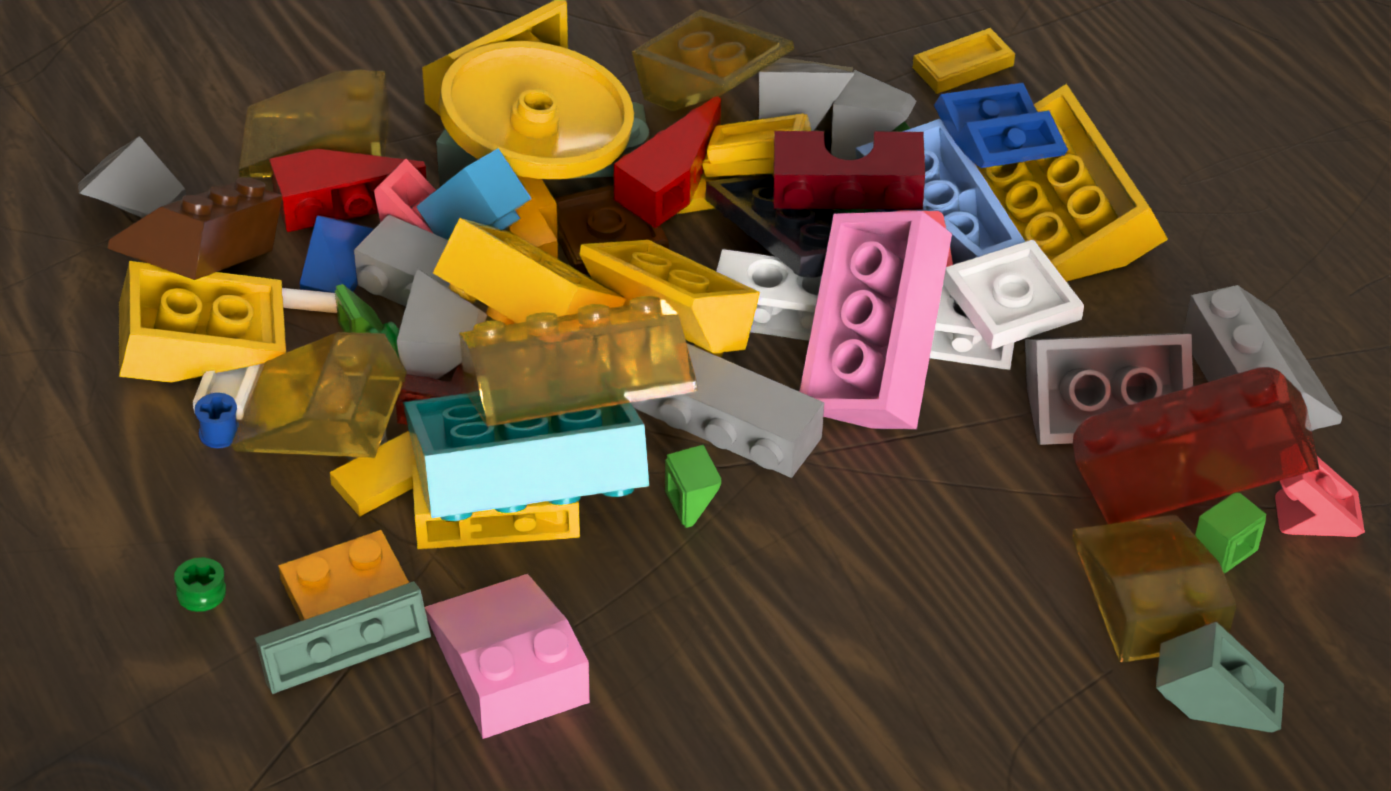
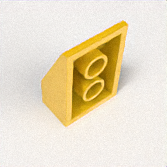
M129 261L119 301V377L172 383L203 376L206 371L215 370V373L284 359L286 343L282 280L215 272L197 280H192L148 263Z

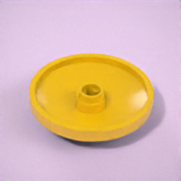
M498 42L484 45L465 53L455 60L445 73L439 99V113L445 129L452 139L467 153L479 160L499 148L516 175L536 179L576 178L604 169L624 152L629 142L634 121V109L631 98L622 83L610 71L578 52L541 42Z

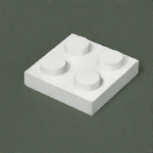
M1034 239L946 267L943 284L991 350L1082 320L1084 304Z

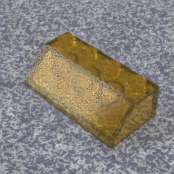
M656 296L636 297L629 301V305L609 308V306L604 304L586 305L580 307L577 314L559 317L557 314L550 312L535 313L527 316L526 322L505 325L501 321H485L474 325L472 331L459 332L465 391L487 427L698 391L697 379L679 315L665 299L661 300Z

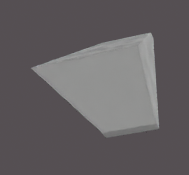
M767 63L759 71V120L804 113L808 115L811 131H814L855 73L816 63Z
M854 70L855 74L833 104L831 155L843 160H855L856 147L873 142L874 131L891 132L908 118L917 101L910 94Z
M140 136L109 154L78 183L80 194L102 200L142 218L161 206L182 200V197L186 195L183 185Z
M419 268L415 272L397 337L403 390L411 397L478 352L487 314Z

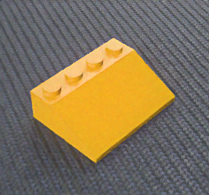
M1067 84L1034 104L1037 112L1050 111L1068 149L1064 156L980 168L976 165L1025 242L1034 239L1066 282L1127 266L1168 240L1151 208Z

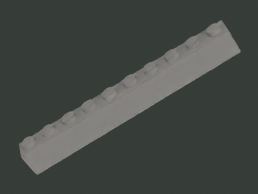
M388 214L354 249L358 286L365 288L372 294L383 296L405 307L417 268L448 288L449 282L433 274L448 240ZM477 299L473 304L484 313L488 308L487 305ZM615 313L576 348L555 344L553 350L542 348L526 339L524 336L528 329L516 322L513 327H510L492 319L488 315L486 317L481 340L492 345L494 348L509 352L533 363L543 370L552 371L567 379L613 373L634 409L660 419L673 428L682 429L705 439L718 448L727 449L750 459L763 468L772 469L790 478L794 476L822 438L824 402L621 314Z

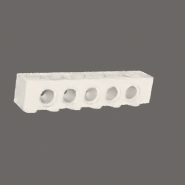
M722 249L716 272L760 292L750 332L809 341L822 276L816 278L798 276L792 269L774 256ZM943 284L930 358L1010 370L1014 342L991 350Z

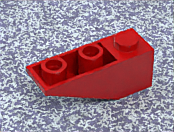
M715 96L700 107L692 109L685 117L667 129L659 131L652 139L631 153L625 154L619 161L614 163V200L654 228H657L689 206L704 173L702 163L707 154V147L714 127L721 125V98Z
M313 149L269 159L273 192L283 195L280 214L286 231L292 232L314 227L317 216L347 220L378 213L374 190L404 159L323 149ZM408 160L427 180L424 161Z

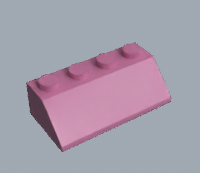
M923 211L840 213L833 215L799 391L824 402L823 417L874 429H917L952 237L951 232Z

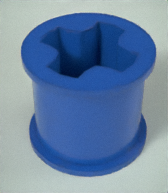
M211 393L203 396L195 405V415L200 424L199 438L208 447L225 448L234 444L240 437L241 427L236 419L237 403L230 395Z

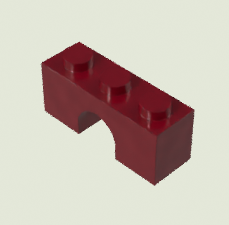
M774 131V208L848 210L923 209L925 186L924 132L874 131L873 149L869 154L856 160H843L831 155L824 145V131Z

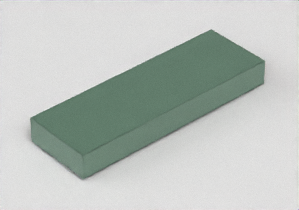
M413 581L255 637V642L266 684L271 693L274 694L429 638L431 634L421 590Z

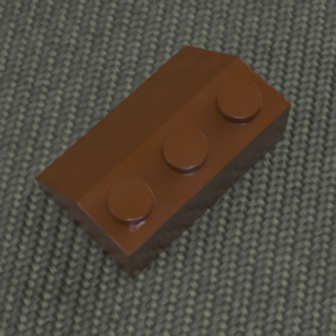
M237 178L234 183L225 186H213L207 192L198 195H185L182 197V200L159 207L110 238L108 249L192 280H197L272 251L283 195L266 190L265 184L261 181L251 178Z

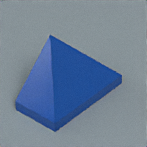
M317 216L299 283L300 290L335 293L336 286L344 284L353 292L358 285L354 249L374 228L341 219Z

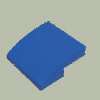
M1024 83L940 94L934 104L941 121L955 143L980 168L1064 156L1068 151L1050 111H1036Z

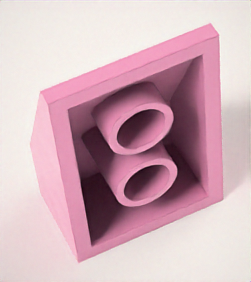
M528 574L425 607L427 620L483 739L589 703L588 659L566 617Z

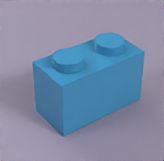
M498 148L463 168L418 204L416 208L435 235L449 240L459 218L505 230L521 219L516 210L532 198Z

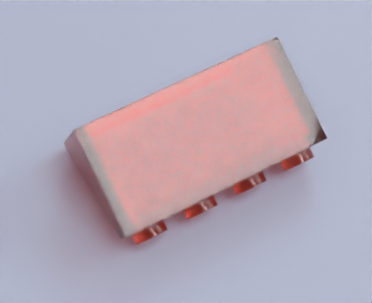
M1270 367L1255 368L1091 416L1077 427L1073 436L1075 463L1109 527L1319 470L1308 409L1302 394L1280 371Z

